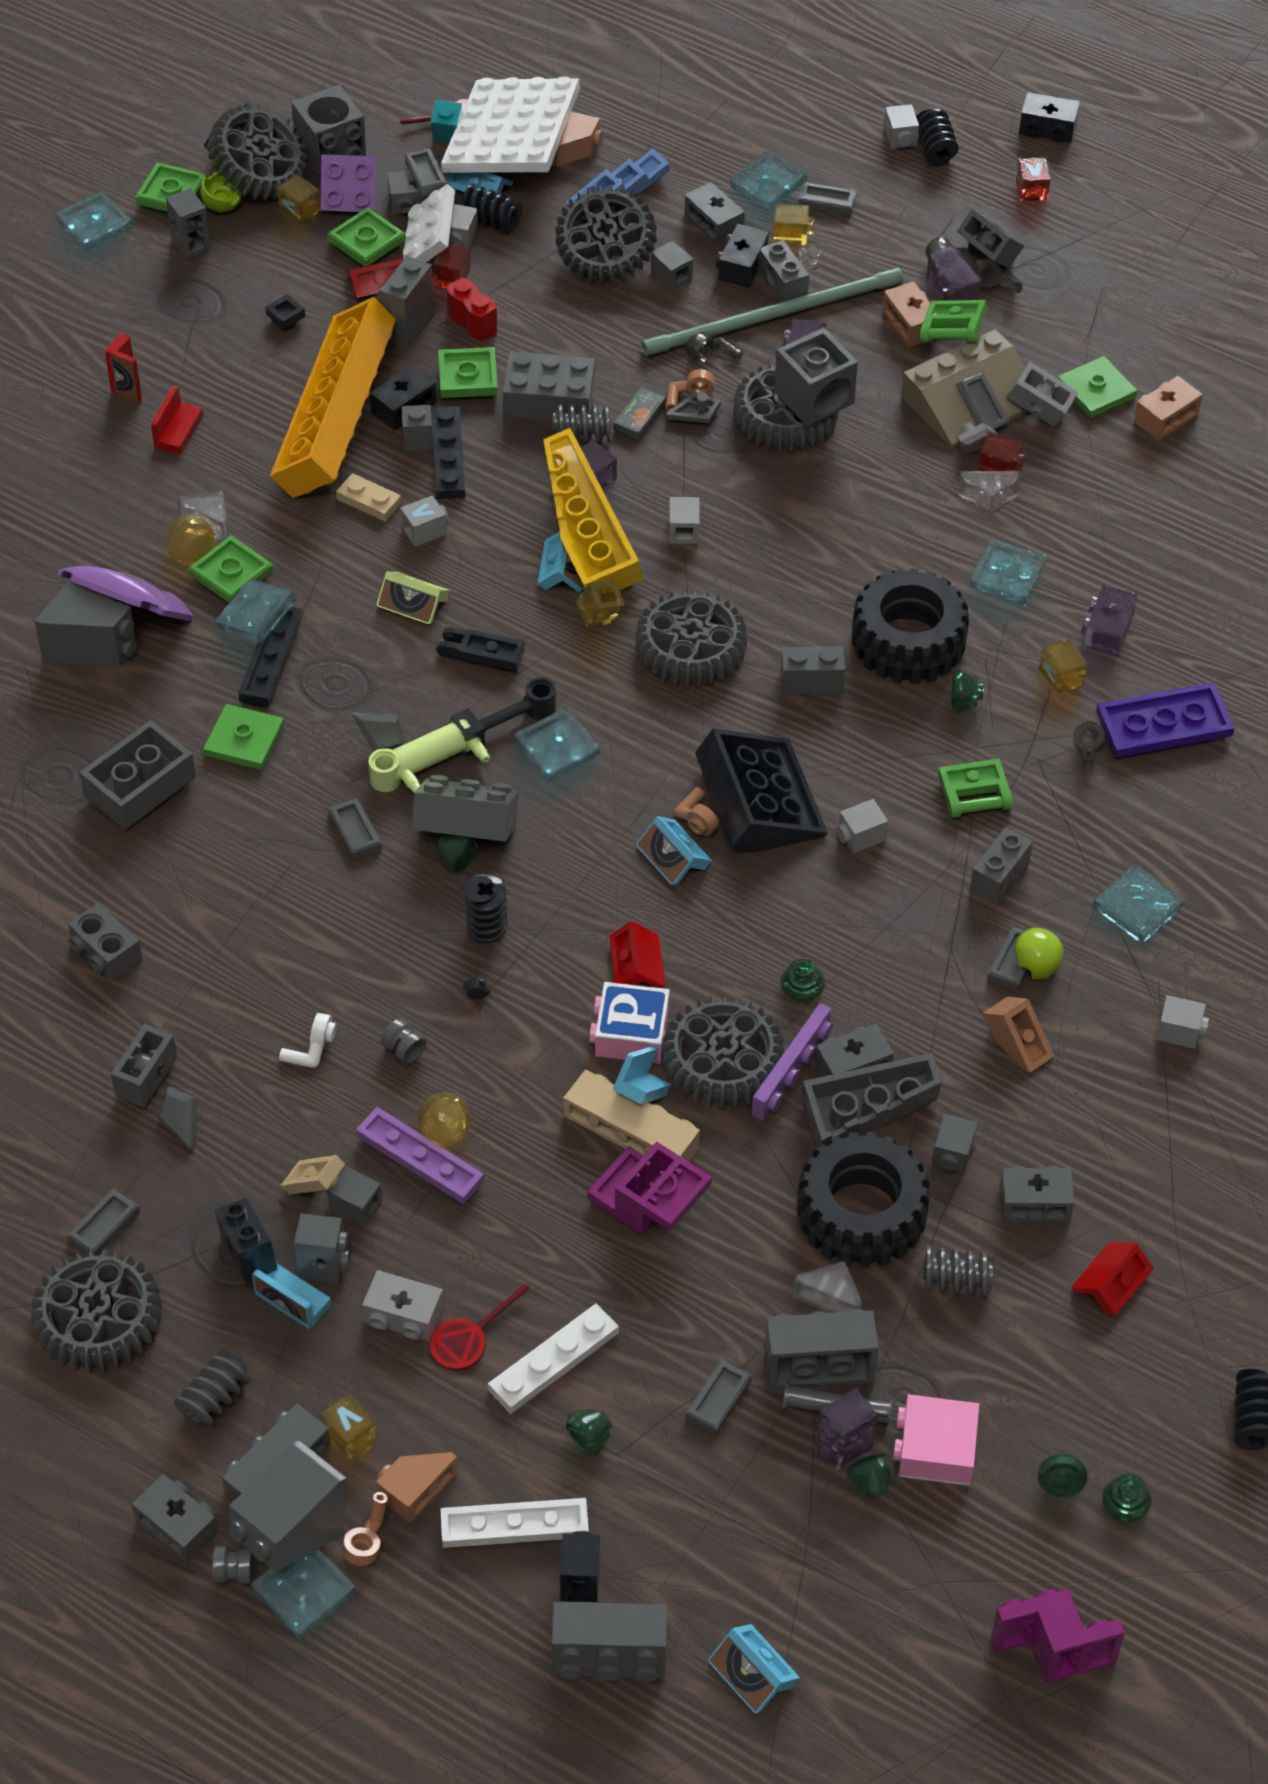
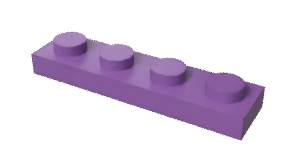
M819 1003L753 1096L752 1116L764 1121L770 1111L775 1112L779 1108L786 1088H792L795 1085L803 1064L808 1065L812 1061L816 1053V1046L820 1040L824 1041L829 1037L833 1028V1024L830 1023L831 1008Z
M378 1107L356 1129V1136L463 1205L484 1182V1174Z

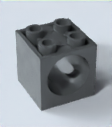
M340 85L291 101L293 128H297L295 135L303 137L300 144L306 146L304 154L308 156L307 161L318 175L321 174V155L366 156L364 116Z
M822 328L776 350L774 392L809 426L855 404L858 361L825 328Z

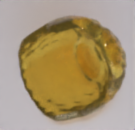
M187 515L180 517L172 523L167 541L168 553L171 557L181 562L196 563L214 548L215 531L213 526L199 516Z
M451 1092L435 1093L423 1101V1104L420 1106L418 1127L422 1135L439 1145L454 1144L470 1128L471 1114L466 1102L456 1094Z

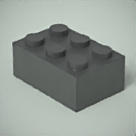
M510 351L503 388V416L553 420V412L556 411L558 404L562 405L564 413H567L569 405L574 406L576 413L579 412L581 405H585L587 414H590L595 386V358Z
M149 720L79 772L84 797L124 830L128 829L196 778L193 753L152 720Z
M432 775L430 779L426 778L415 791L412 830L506 842L516 826L519 790L511 789L510 785L504 783H494L491 787L480 785V782L477 780L463 779L460 783L449 781V778L446 776Z
M850 1309L839 1313L816 1311L808 1315L783 1313L775 1317H767L764 1354L769 1390L785 1389L786 1381H790V1385L799 1387L874 1383L879 1349L874 1310Z
M554 1601L552 1629L553 1675L568 1680H576L582 1676H594L605 1681L617 1680L620 1677H632L639 1681L651 1682L657 1678H665L667 1604Z

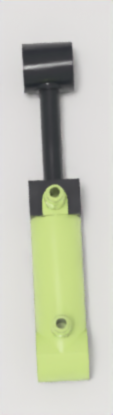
M545 677L533 678L526 685V696L523 697V700L478 721L468 708L450 716V724L393 750L382 748L374 751L370 755L368 762L372 787L380 792H390L398 788L401 780H403L406 786L415 794V791L420 786L418 779L414 775L415 773L458 753L463 752L466 757L475 754L482 762H488L490 755L485 748V731L525 712L536 720H546L554 716L556 712L555 683Z

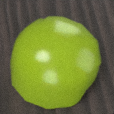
M214 172L208 178L204 176L200 191L204 205L218 213L228 212L238 206L241 201L242 190L237 189L233 192L234 185L230 182L224 185L226 178L224 176L217 177L218 172Z
M1029 928L1019 935L1015 944L1018 965L1020 968H1027L1031 972L1032 979H1048L1061 965L1064 952L1063 946L1059 938L1047 929Z

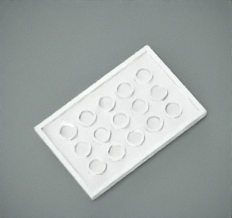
M511 77L503 80H493L492 78L476 80L463 110L464 114L458 128L454 131L441 162L443 173L549 172L570 112L580 90L579 78L559 77L557 79H544L542 77H535L532 79H518Z

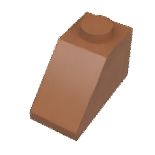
M570 112L568 122L552 161V166L558 167L591 156L595 147L600 146L603 139V130H600V118Z
M1006 997L983 1012L995 1042L1025 1072H1032L1054 1057L1029 999Z
M452 1452L400 1456L392 1465H386L376 1478L377 1492L385 1493L388 1497L386 1505L407 1522L411 1523L458 1474L457 1456Z

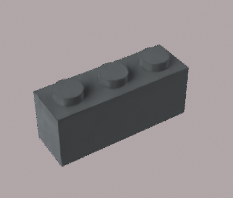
M298 1403L289 1412L284 1411L278 1416L273 1427L264 1436L260 1435L252 1442L248 1452L239 1461L235 1460L228 1465L222 1477L225 1494L235 1501L272 1463L298 1440L320 1457L331 1446L329 1428Z

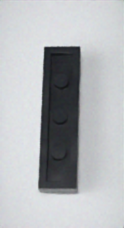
M460 406L431 408L436 499L466 498Z
M272 603L238 693L240 702L263 706L270 705L302 619L301 608Z

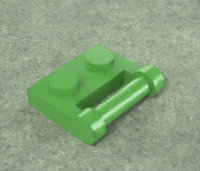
M986 300L931 301L920 330L921 342L931 343L933 340L967 339L968 342H978L980 329L988 309ZM947 327H967V328H947Z
M1000 759L939 767L938 777L951 819L959 818L964 813L1001 808L1002 811L1013 809L1012 795ZM998 793V796L961 802L958 797L977 794Z

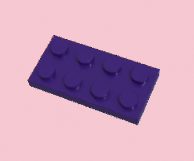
M1214 682L1098 703L1096 709L1115 758L1231 737L1235 729Z

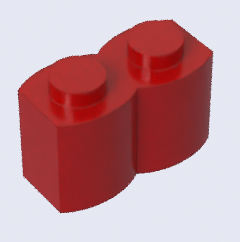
M460 278L446 286L447 312L454 322L465 326L467 333L479 341H484L498 333L497 306L489 296L479 293L477 286L465 278Z

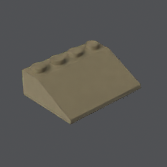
M996 329L981 335L978 342L964 343L903 373L901 397L951 448L959 446L958 436L963 434L961 429L963 425L972 423L973 427L977 426L956 387L962 380L983 372L1009 421L1029 412L1006 397L1017 376L1025 366L1014 347Z

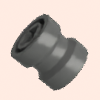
M402 1018L389 1024L380 1039L381 1044L390 1051L394 1050L396 1057L406 1065L416 1061L427 1046V1040L420 1033H414L411 1025Z
M215 1546L212 1567L213 1583H226L228 1580H237L239 1584H251L254 1570V1554L246 1547H240L235 1552L227 1546Z

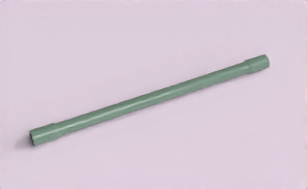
M894 268L868 278L672 334H663L642 340V351L645 357H649L678 346L873 290H882L903 283V274L900 268Z

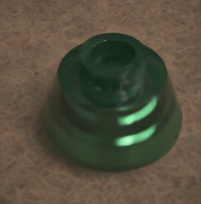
M958 670L952 677V708L962 712L976 707L977 700H983V682H978L976 675Z
M444 834L437 843V856L448 872H461L471 864L478 850L476 838Z
M797 959L782 973L780 984L784 993L790 998L798 1001H808L815 999L823 992L825 978L815 962L809 959Z
M590 1408L569 1414L566 1428L574 1443L584 1454L597 1456L611 1436L609 1430L612 1428V1424L603 1411L599 1410L596 1412Z
M1068 1451L1053 1452L1042 1462L1038 1470L1040 1487L1045 1493L1055 1498L1066 1499L1076 1496L1084 1489L1087 1483L1088 1476L1085 1465Z
M886 1453L874 1454L851 1463L848 1466L846 1475L860 1493H867L868 1497H876L889 1491L888 1485L893 1482L894 1460Z
M1125 1473L1113 1478L1106 1484L1102 1493V1501L1107 1512L1114 1518L1131 1522L1143 1518L1149 1512L1152 1496L1143 1479L1135 1474Z

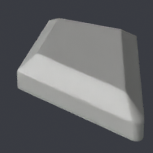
M966 423L961 428L963 434L958 436L960 448L964 453H972L991 446L994 442H999L1001 439L999 433L985 423L973 427L972 423Z

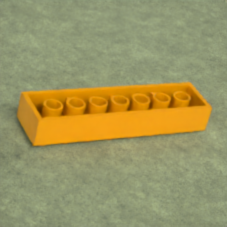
M375 297L338 313L332 318L270 474V477L292 498L302 494H309L314 489L323 485H330L338 477L339 467L346 456L347 446L354 435L357 420L362 415V407L370 394V386L377 375V368L385 354L384 350L392 336V329L396 321Z

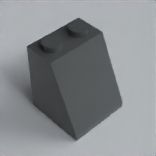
M406 256L378 292L376 299L396 319L392 329V336L388 343L408 349L433 317L432 264Z
M68 581L34 620L42 661L46 663L121 667L128 658L134 655L137 649L131 607L72 581Z
M298 1440L229 1505V1534L234 1541L241 1543L252 1552L258 1561L265 1563L276 1573L344 1534L346 1477Z

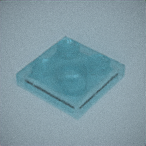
M765 151L731 178L730 183L732 189L772 210L807 181V172L773 153Z
M103 191L56 213L57 222L86 251L133 229L132 219Z
M990 539L970 578L969 587L1026 605L1046 564L1047 556Z
M250 579L216 618L215 623L221 630L262 642L297 601V598L293 591Z
M567 708L514 733V742L548 782L600 756L599 745Z
M1134 864L1097 896L1093 902L1094 909L1141 944L1182 909L1184 905L1182 897L1137 864Z
M319 1549L276 1573L269 1568L251 1583L252 1591L300 1640L356 1593V1586Z

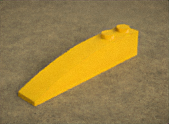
M571 428L543 439L561 541L584 588L593 589L596 585L602 584L601 590L617 592L644 580L639 560Z

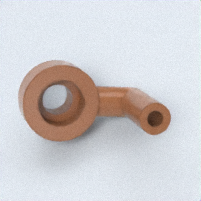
M698 369L690 372L687 380L670 383L667 390L666 410L669 411L678 404V394L682 392H688L691 395L696 391L698 393H705L708 396L712 395L715 389L714 375L707 370Z
M696 787L674 809V815L677 818L688 821L689 828L695 834L710 836L718 828L719 821L712 810L705 805L697 804L705 794L700 788Z
M376 1492L373 1495L369 1519L364 1528L351 1529L344 1537L342 1554L348 1562L354 1565L366 1566L373 1563L378 1557L380 1539L377 1532L384 1519L388 1499L385 1493Z

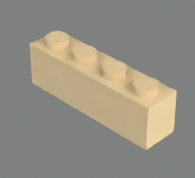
M585 1069L564 1096V1116L624 1149L630 1146L642 1155H645L657 1141L688 1162L699 1149L700 1130L690 1121L678 1119L667 1113L663 1107L657 1104L645 1103L641 1105L614 1091V1084L603 1075H595Z

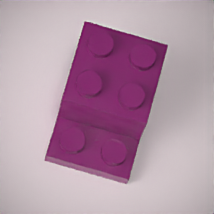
M657 1141L645 1155L628 1146L589 1189L587 1199L640 1234H643L654 1221L671 1231L710 1187L712 1176Z
M1049 1589L1039 1593L1035 1598L1024 1601L1012 1599L997 1608L990 1640L995 1653L1031 1644L1047 1684L1116 1665L1125 1631L1120 1619L1111 1622L1098 1620L1084 1629L1069 1589L1061 1591Z

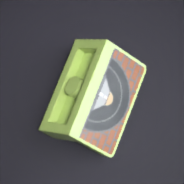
M386 572L377 606L426 624H432L438 603L447 602L450 590L400 572Z

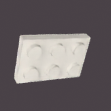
M448 184L440 190L433 191L426 200L420 204H415L408 213V226L405 233L404 259L406 256L427 262L448 247L455 190Z

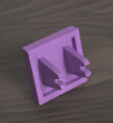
M321 155V210L361 212L368 207L376 212L377 157Z

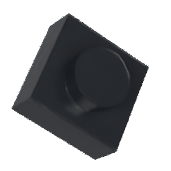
M288 294L265 307L266 315L283 330L306 317L305 308Z

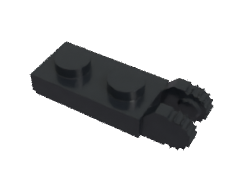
M446 627L442 633L444 641H440L436 647L437 652L441 656L448 657L449 659L459 658L517 671L525 652V642L522 640L468 628L464 630L453 627Z

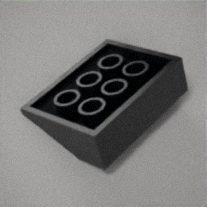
M712 728L696 750L695 755L732 848L761 851L823 838L828 834L790 739Z

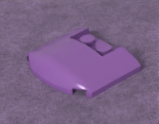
M75 566L59 569L57 575L60 577L68 578L76 584L139 608H146L162 616L192 621L193 619L190 610L173 593L159 590L154 585L136 576L94 566Z

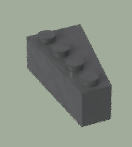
M928 1053L803 1081L800 1100L815 1148L822 1144L827 1147L829 1139L840 1136L843 1139L846 1138L847 1133L858 1132V1136L867 1135V1132H873L938 1100L942 1080L933 1054Z

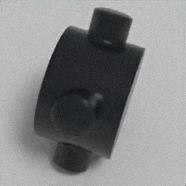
M471 978L463 984V988L467 989V995L471 999H482L490 994V989L487 988L486 980L483 978Z

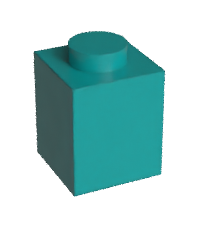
M435 101L430 121L433 141L450 143L454 131L458 128L464 114L462 103Z

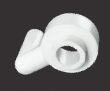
M323 1013L316 1014L311 1030L308 1054L282 1048L279 1061L316 1068L319 1065L323 1048L327 1042L332 1043L335 1037L337 1024L332 1022V1016Z

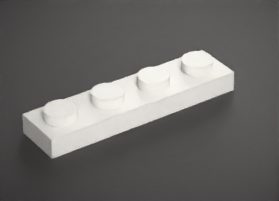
M596 1303L488 1383V1391L512 1414L619 1334V1326Z
M586 1498L440 1508L443 1548L561 1540L563 1533L589 1532Z

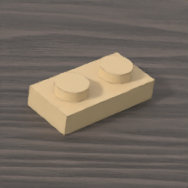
M353 473L336 491L337 500L385 522L402 504L401 495Z
M337 1155L299 1160L280 1186L289 1195L321 1190L326 1191L336 1184L339 1179L338 1174L345 1166V1163Z

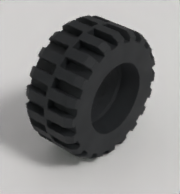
M910 568V571H902V569L893 570L892 574L889 575L883 573L876 577V581L871 580L856 598L851 637L855 653L860 660H864L863 664L871 671L873 669L877 670L876 674L885 679L888 676L893 678L894 682L902 683V680H908L910 684L919 683L923 679H926L927 682L934 680L938 674L943 676L951 671V667L959 663L961 655L965 652L970 615L968 604L956 586L951 587L949 580L944 577L937 578L933 572L927 571L922 573L919 572V569ZM900 619H914L926 623L932 629L924 632L910 633L895 629L888 623Z
M858 1132L847 1133L846 1138L843 1139L840 1136L829 1139L827 1147L824 1144L820 1145L813 1151V1157L807 1158L803 1165V1173L800 1174L797 1215L800 1217L799 1224L803 1233L808 1234V1241L815 1248L822 1247L823 1255L830 1259L834 1256L840 1258V1263L849 1266L851 1262L860 1263V1267H870L872 1262L884 1265L890 1263L892 1256L895 1259L901 1258L907 1254L908 1247L913 1248L917 1244L920 1234L924 1232L927 1221L930 1181L928 1174L923 1171L924 1165L918 1157L912 1158V1150L904 1144L899 1147L896 1145V1140L888 1136L883 1139L877 1137V1133L867 1132L866 1136H858ZM867 1184L884 1191L890 1196L894 1204L887 1210L877 1214H857L839 1205L833 1198V1194L849 1185Z

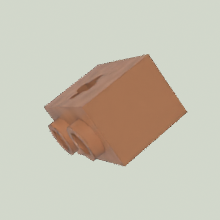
M914 281L884 291L882 310L884 315L908 347L922 343L920 330L930 306L926 293L921 291Z
M1176 376L1169 382L1162 383L1158 389L1148 395H1143L1138 400L1134 422L1159 441L1199 415L1203 394L1181 377Z

